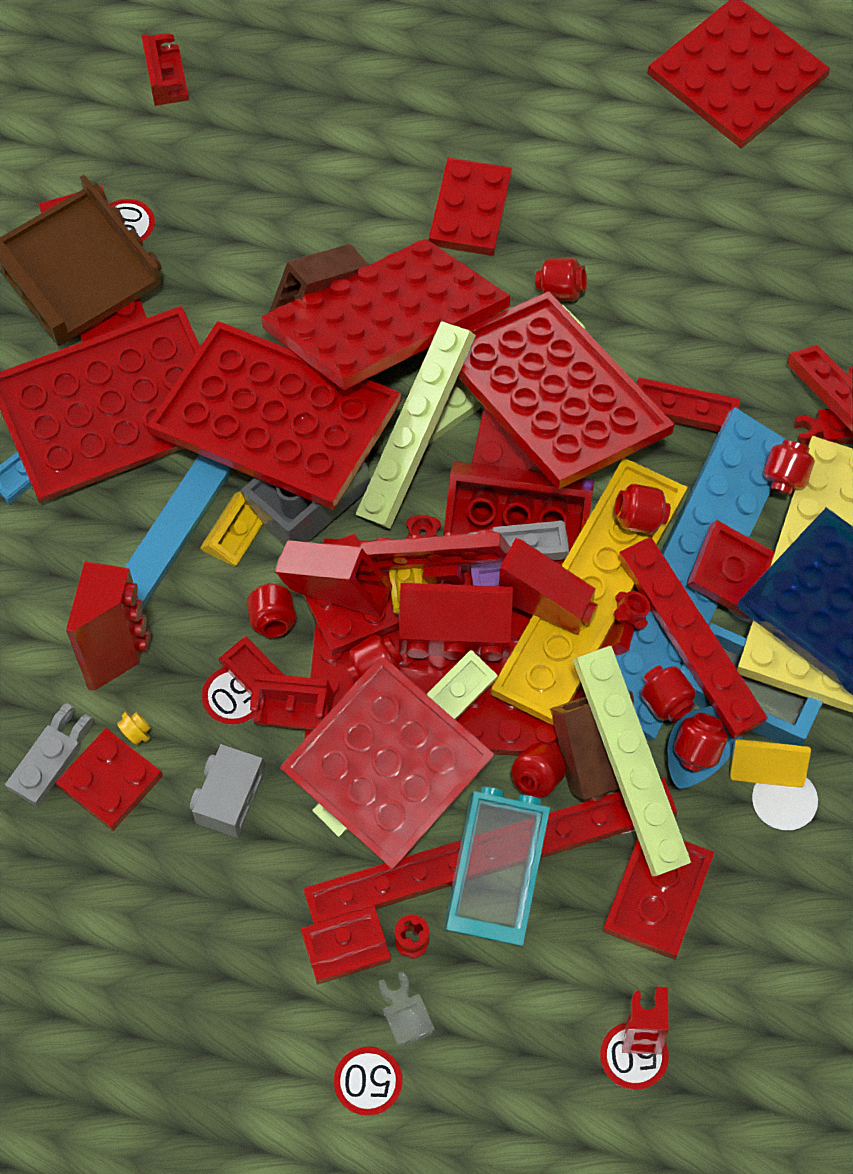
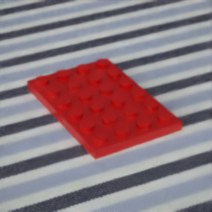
M423 239L398 252L387 255L385 258L370 264V266L360 268L357 274L347 279L334 280L331 282L330 287L318 293H307L302 297V300L297 299L276 308L274 311L261 316L264 330L341 389L346 390L429 348L441 321L467 329L509 308L510 295L427 239Z
M549 291L466 329L476 336L458 378L558 490L673 433L675 424Z
M182 305L0 372V413L38 503L184 449L149 434L147 424L200 347Z
M217 321L147 424V429L151 435L334 510L402 399L401 392L368 379L343 390L291 349Z

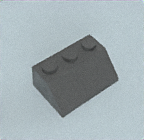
M363 462L334 510L258 478L252 479L241 489V494L269 532L282 544L286 545L287 540L300 542L311 540L366 492L370 478L367 464Z

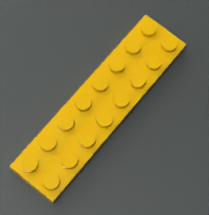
M626 458L622 459L562 564V567L596 588L594 603L598 604V609L590 625L584 623L579 634H576L533 615L491 688L492 696L554 726L550 708L571 702L581 685L573 659L601 648L616 621L613 614L617 609L615 596L621 591L626 593L632 591L636 586L618 559L619 552L650 536L658 546L683 501L688 487ZM635 483L658 488L664 492L666 503H670L671 511L668 522L661 524L659 529L653 534L626 530L621 527L619 519H616L614 516L616 497L619 491H625L630 484Z

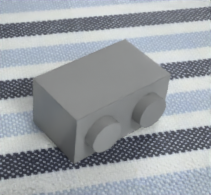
M220 744L217 754H211L207 760L204 775L207 777L202 789L196 788L190 802V809H192L196 824L238 838L265 773L263 758Z

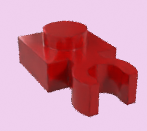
M830 408L818 410L816 419L807 415L795 418L794 428H806L809 431L807 433H799L797 443L808 445L812 436L840 445L853 443V432Z

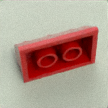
M400 583V654H407V656L412 658L443 655L447 659L459 660L472 650L478 657L486 661H498L502 658H509L513 587Z

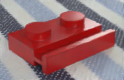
M375 906L300 928L317 985L391 962V956Z

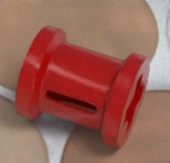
M410 914L403 916L395 925L396 949L402 956L409 957L410 959L419 958L426 953L427 946L429 945L428 923L418 915ZM411 931L414 936L418 935L419 940L413 942L411 938H406L405 933Z

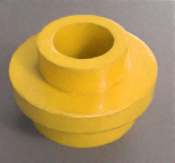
M125 711L121 715L123 719L117 725L134 745L137 746L140 742H147L150 739L147 731L151 727L138 712L131 715Z

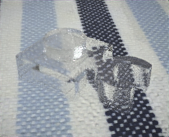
M404 972L398 973L401 987L397 991L389 990L384 979L379 981L382 997L392 1002L391 1006L383 1008V1013L398 1048L435 1033L420 994L408 997L409 981Z

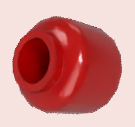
M549 258L543 263L542 269L536 272L537 291H542L543 294L549 291L558 302L576 301L581 292H585L587 288L585 266H580L576 258Z
M783 440L782 444L772 446L763 472L764 477L772 482V490L791 495L793 489L803 490L806 488L815 463L814 457L809 453V447L789 440Z
M635 483L630 484L625 491H619L614 505V516L616 519H619L622 528L646 534H653L659 529L661 524H666L671 511L670 503H666L662 490Z
M271 583L263 584L254 589L247 597L246 606L249 622L252 629L258 634L268 638L281 637L295 624L296 610L291 592L286 587Z
M374 634L350 649L349 659L352 664L346 668L355 683L381 655L401 672L400 663L404 659L389 636L383 639L380 635Z
M659 665L651 669L643 677L646 683L641 689L640 696L657 719L662 721L669 719L671 722H676L695 707L693 700L696 696V690L679 668L672 666L663 669Z
M696 713L695 716H690L682 721L673 750L682 759L681 764L692 771H702L703 768H712L719 763L727 743L728 734L723 728L722 721L705 713Z
M545 743L531 744L515 759L511 768V778L518 790L525 795L537 798H544L552 793L563 781L566 774V763L561 753L553 746Z

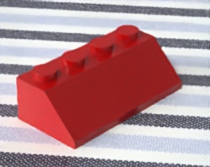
M454 461L450 472L443 535L451 532L468 535L475 531L493 530V527L563 521L565 522L570 552L590 517L594 479L581 478L558 490L543 472Z
M84 561L66 632L88 690L96 691L139 664L142 651L147 652L149 649L151 631L147 630V616L142 614V600L138 599V585L133 583L130 569Z

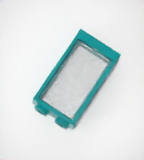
M482 786L481 792L474 791L470 794L443 930L523 946L550 807L541 806L542 799L537 797L519 795L518 800L504 798L503 790ZM458 914H459V915H463V916H468V917H473V918L482 919L483 921H479V920H475V919H470V918L461 917V916H458ZM491 921H492V922H496V923L511 925L512 927L494 924V923H491Z

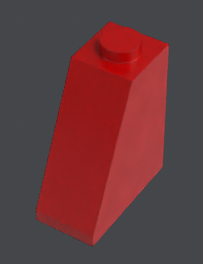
M515 538L500 566L499 586L513 587L512 606L579 634L583 624L590 625L597 612L598 604L594 603L596 588L523 540Z
M287 540L275 569V573L291 591L376 617H381L393 586L362 547Z

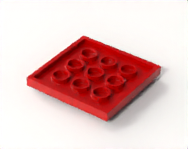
M729 0L648 66L647 74L742 149L827 78L830 67L743 0Z
M381 655L279 768L394 870L495 757V754Z

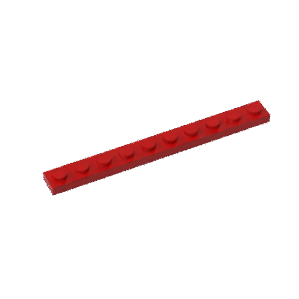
M662 778L661 782L674 817H676L678 811L666 780ZM621 791L603 796L598 801L590 800L549 813L540 859L635 830ZM533 818L475 835L465 882L524 864ZM461 840L407 856L394 870L384 863L303 888L313 924L371 906L379 909L452 886Z

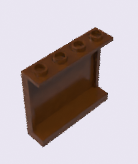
M85 175L80 177L83 187L81 191L0 237L1 273L58 347L162 285L159 270L162 267L158 258L153 252L147 253L144 250L143 242L138 233L133 228L128 230L124 225L125 220L116 206L110 207L106 202L107 198L102 188L97 183L92 185Z

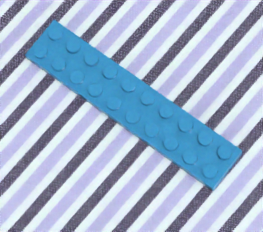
M735 407L728 412L661 551L708 625L718 602L687 586L710 524L718 520L743 535L750 537L771 491L772 482L768 481L763 475L772 446L782 444L783 440H786ZM650 609V612L645 617L648 625L644 629H637L635 627L629 651L621 655L615 654L626 687L629 691L633 692V706L645 738L648 741L656 738L663 721L654 716L640 696L641 689L646 683L643 677L651 669L659 665L663 669L675 666L681 670L684 664L683 659Z

